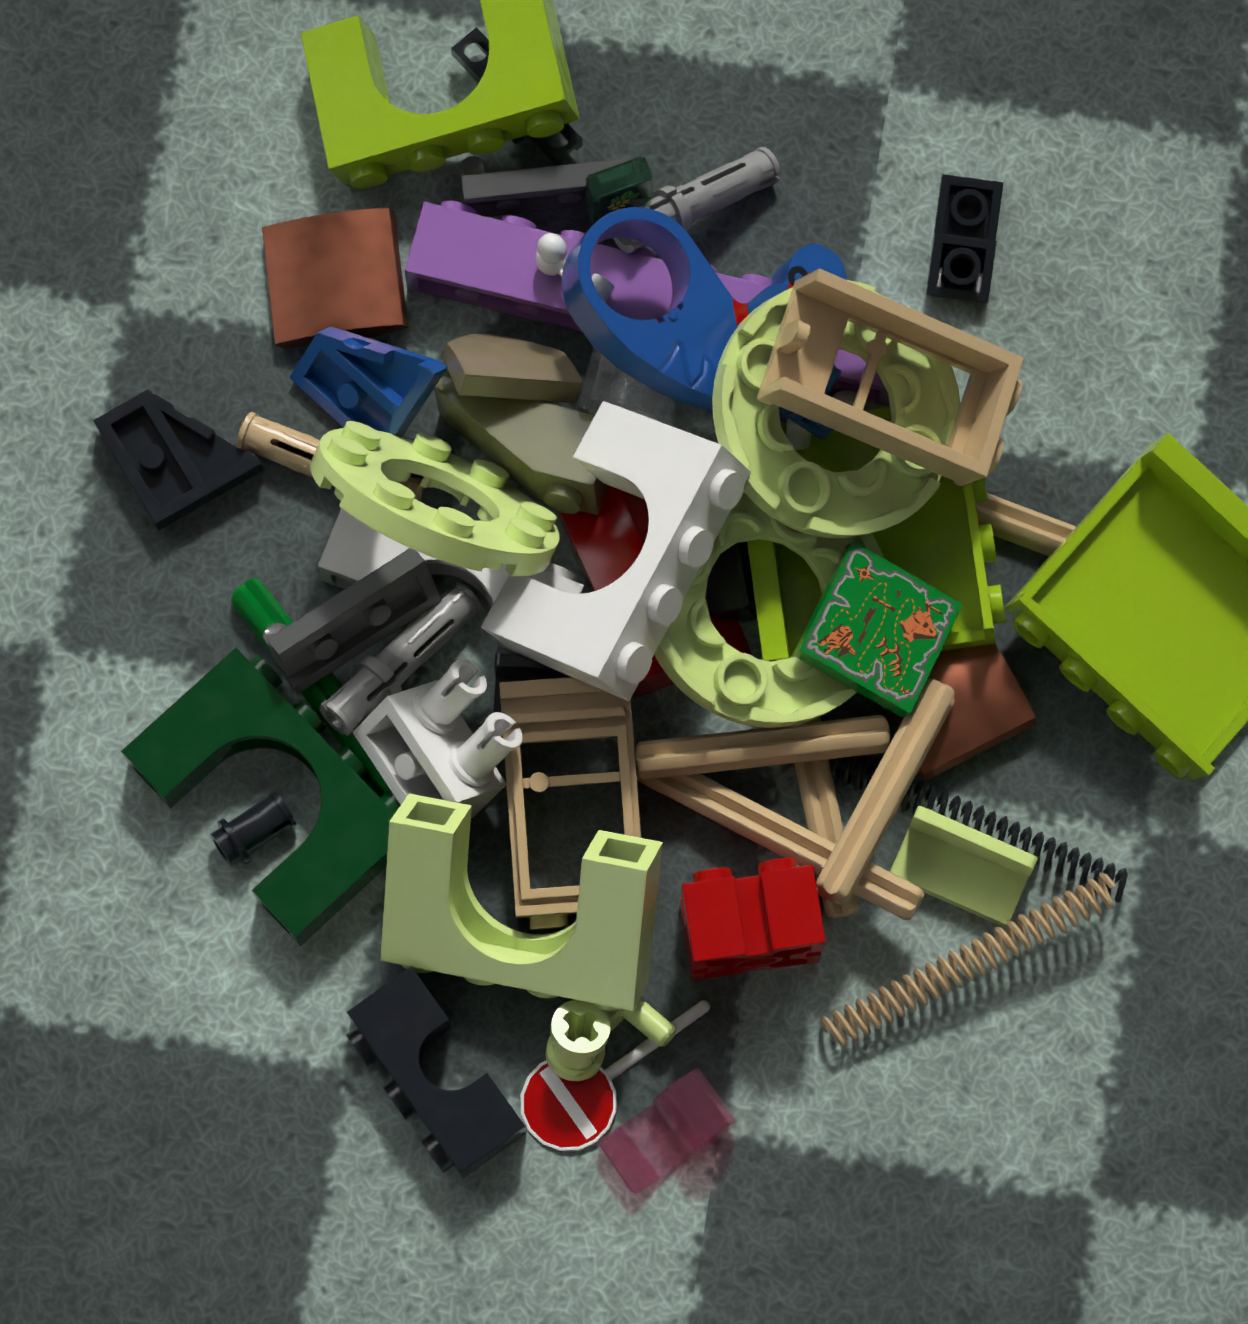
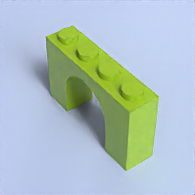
M480 0L489 41V57L484 75L476 88L463 101L449 109L429 114L404 111L391 103L376 36L359 15L300 32L329 170L345 186L351 185L357 189H367L383 184L387 181V176L409 169L416 172L431 171L443 166L447 158L467 152L475 155L489 154L501 149L505 145V141L525 135L531 137L550 136L560 132L564 128V124L580 120L553 0Z

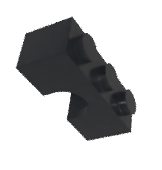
M412 967L406 969L347 1011L348 1017L355 1028L348 1032L346 1037L367 1067L379 1060L393 1081L383 1087V1089L403 1118L406 1120L416 1113L428 1129L430 1135L421 1140V1143L442 1173H445L454 1166L462 1179H464L527 1133L526 1126L488 1073L469 1086L459 1090L441 1089L426 1079L422 1073L423 1055L431 1042L451 1028L449 1018Z

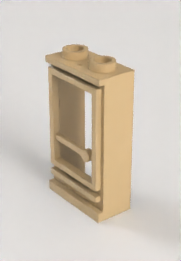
M819 268L794 282L756 400L770 406L773 404L947 477L952 480V483L962 486L986 478L1000 461L1004 442L999 437L1006 415L1012 412L1021 395L1022 381L1018 379L1024 358ZM848 321L876 333L875 338L866 345V352L869 357L853 406L824 394ZM886 338L970 374L948 446L863 411L879 359L887 352Z
M573 677L500 682L501 711L516 722L503 735L504 740L518 728L522 731L523 739L521 744L617 737L620 772L547 777L544 773L537 772L530 778L523 779L520 745L505 757L516 918H529L530 930L569 927L568 915H577L580 885L530 889L523 789L532 788L533 791L540 793L544 792L547 787L621 782L624 835L641 838L631 699L626 701Z

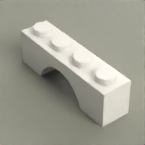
M341 508L318 563L321 580L346 589L403 553L409 547L373 530ZM418 552L425 560L431 575L450 576L468 583L480 592L490 607L493 606L509 576V573L505 570L507 564H503L500 569L483 568L482 572ZM549 563L544 571L526 576L566 593L584 594V585L575 582L577 576L570 570L556 564ZM498 641L499 647L512 651L504 644H502L500 641Z

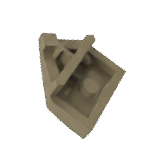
M473 333L449 341L442 356L444 359L443 363L447 366V370L443 375L452 378L458 395L576 403L583 386V381L578 371L563 351L517 338Z

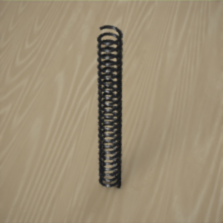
M860 755L855 763L854 771L857 769L853 784L855 791L861 790L863 787L861 778L867 760L865 755ZM854 756L843 758V765L845 764L842 775L843 786L851 783V776L849 774ZM834 758L831 767L833 781L839 778L840 770L837 771L841 758ZM877 759L871 761L867 767L866 776L869 774L866 787L878 767ZM924 780L919 781L914 788L913 796L916 793L917 795L912 810L913 816L917 807L921 805L926 786ZM913 782L901 802L902 812L910 808V801L908 802ZM936 785L931 786L925 794V801L929 798L926 807L929 810L933 809L938 790ZM948 790L943 791L937 799V806L941 803L938 814L943 816L949 800ZM959 795L955 796L949 804V811L952 809L950 819L954 821L957 819L961 804ZM971 800L967 801L961 809L960 817L964 814L962 824L968 826L973 809ZM983 805L978 807L973 813L972 822L976 819L974 829L980 831L985 814ZM995 811L990 812L984 820V827L988 824L986 835L991 837L997 818ZM1007 816L1002 817L996 825V832L1000 829L998 840L1002 842L1004 841L1009 822ZM1019 821L1014 822L1008 830L1007 838L1012 834L1009 845L1014 847L1020 832ZM1030 826L1026 827L1020 834L1019 843L1024 839L1021 850L1025 852L1028 851L1032 837ZM1042 831L1038 832L1032 839L1031 848L1036 844L1033 855L1038 858L1034 868L1040 865L1039 856L1044 842ZM1054 836L1049 838L1044 844L1043 853L1048 849L1043 866L1044 874L1052 870L1051 861L1056 847ZM1067 842L1061 843L1055 851V858L1060 855L1055 871L1056 879L1063 876V866L1068 852ZM1078 847L1073 848L1067 856V863L1072 860L1067 876L1068 884L1075 881V871L1080 856ZM1090 852L1085 853L1079 861V868L1084 865L1079 885L1085 888L1092 861ZM1102 857L1094 861L1090 872L1091 874L1096 870L1093 880L1098 884V876L1100 872L1102 873L1104 866ZM1110 863L1106 866L1103 873L1107 874L1112 881L1114 880L1116 866L1114 863ZM1126 868L1119 870L1115 876L1114 884L1120 880L1115 896L1116 903L1121 902L1128 877ZM1106 884V887H1107V889H1108L1109 895L1111 896V889H1110L1109 886Z

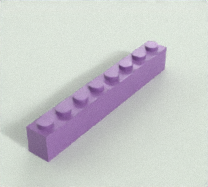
M443 201L440 205L428 202L423 203L404 270L408 290L582 332L566 307L562 292V277L559 274L550 276L542 273L535 262L539 239L551 232L539 230L534 223L518 216L505 215L498 220L477 215V212L472 207L456 201ZM564 230L559 236L563 238L567 245L565 259H567L572 248L585 233L575 230ZM595 244L590 262L591 277L593 274H599L608 279L615 287L605 303L617 313L632 319H657L659 323L664 322L661 317L666 315L671 304L672 281L663 260L658 259L653 251L644 247H640L632 253H625L621 249ZM711 265L731 296L739 303L751 301L763 289L771 285L772 279L756 274H745L741 278L717 273V269ZM839 349L834 365L842 372L829 392L835 394L842 390H850L857 393L866 362L858 355ZM875 372L866 401L889 407L888 392L879 375Z

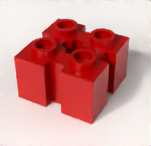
M795 858L773 859L757 865L759 875L737 879L732 876L731 868L727 867L711 868L693 873V882L681 885L680 912L691 982L739 975L749 971L773 970L819 963L821 951L824 949L826 940L813 864L797 867Z

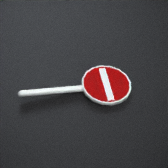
M706 1000L698 1002L670 1022L676 1027L675 1035L708 1012L710 1009L709 1002ZM648 1038L605 1070L601 1067L594 1076L583 1081L565 1080L550 1069L547 1060L540 1063L527 1077L520 1094L521 1115L528 1131L540 1143L558 1151H580L596 1144L610 1130L617 1112V1092L612 1080L654 1051L658 1046Z

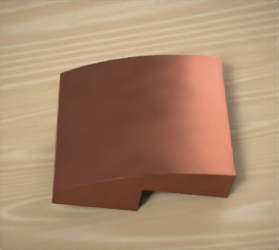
M390 208L342 211L304 217L262 227L276 345L283 349L309 345L318 332L330 326L366 338L409 328L395 211Z
M996 644L950 649L940 652L928 679H935L949 685L955 692L954 705L918 772L923 780L926 781L1037 724L1035 714ZM883 707L892 721L893 730L896 733L904 718Z

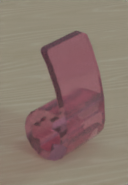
M701 1068L691 1071L674 1082L653 1100L651 1106L599 1139L598 1144L631 1192L637 1194L726 1134L738 1123Z

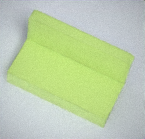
M918 806L890 872L920 887L924 893L1006 928L1007 920H1011L1038 858L932 810Z

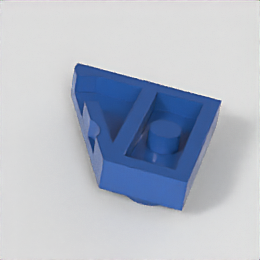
M330 326L315 335L289 378L343 428L347 421H355L377 431L391 433L394 436H403L447 370V366L439 360Z

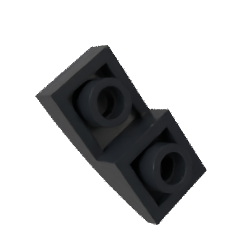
M942 174L926 290L927 296L988 304L1004 182Z

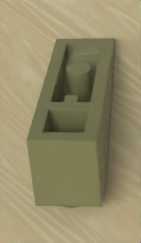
M441 377L434 388L439 415L496 465L505 469L510 477L536 499L544 501L551 508L567 514H575L579 511L594 515L599 514L609 485L601 482L573 458L595 415L537 400L458 395L452 379Z

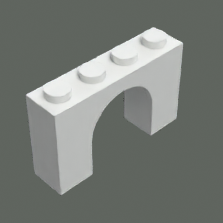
M603 401L573 458L604 484L645 499L649 513L647 537L640 554L632 566L619 579L600 590L584 594L566 593L529 577L511 576L509 574L481 628L513 652L626 701H630L639 682L647 675L651 667L652 657L668 627L678 617L683 599L700 567L709 559L714 541L731 509L740 501L744 485L751 471L718 443Z

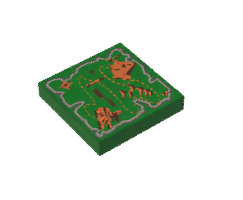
M852 541L845 547L794 650L793 656L904 718L911 714L963 604Z

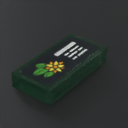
M640 156L588 175L586 178V220L589 228L610 212L623 208L637 207L652 199L653 175L645 157L641 158Z

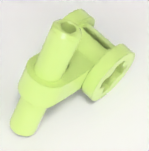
M641 997L634 1011L624 1009L606 1011L598 1009L594 1003L571 1000L561 1005L553 1015L550 1027L551 1035L546 1046V1060L550 1069L559 1077L569 1081H583L594 1076L601 1068L609 1034L624 1018L658 1047L666 1046L672 1040L676 1033V1027Z

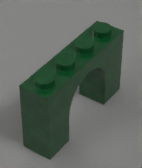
M235 648L121 750V753L127 763L170 809L223 761L247 750L273 749L282 751L297 758L311 770L319 782L321 792L320 811L316 824L306 840L252 889L256 900L299 946H302L386 868L389 821L401 805L389 791H386L379 797L363 781L370 773L351 750L343 745L336 752L319 735L326 729V726L307 704L299 700L292 706L276 690L283 681L264 659L256 655L249 661Z

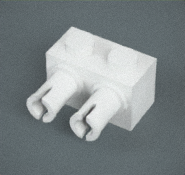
M457 660L439 681L436 680L387 696L353 731V734L400 805L408 794L472 805V818L507 785L496 766L521 744L523 739L522 731L518 728L505 740L501 738L516 722L508 715L500 712L489 715L485 719L484 724L474 734L460 714L476 698L481 696L487 688L485 676L479 677L470 687L466 685L480 671L470 661Z

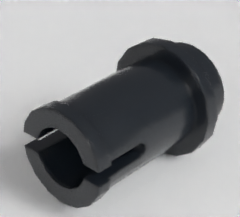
M275 791L231 821L227 822L223 818L217 821L219 829L212 832L210 837L229 866H233L240 860L243 864H248L251 862L249 857L251 853L286 830L297 826L290 810Z

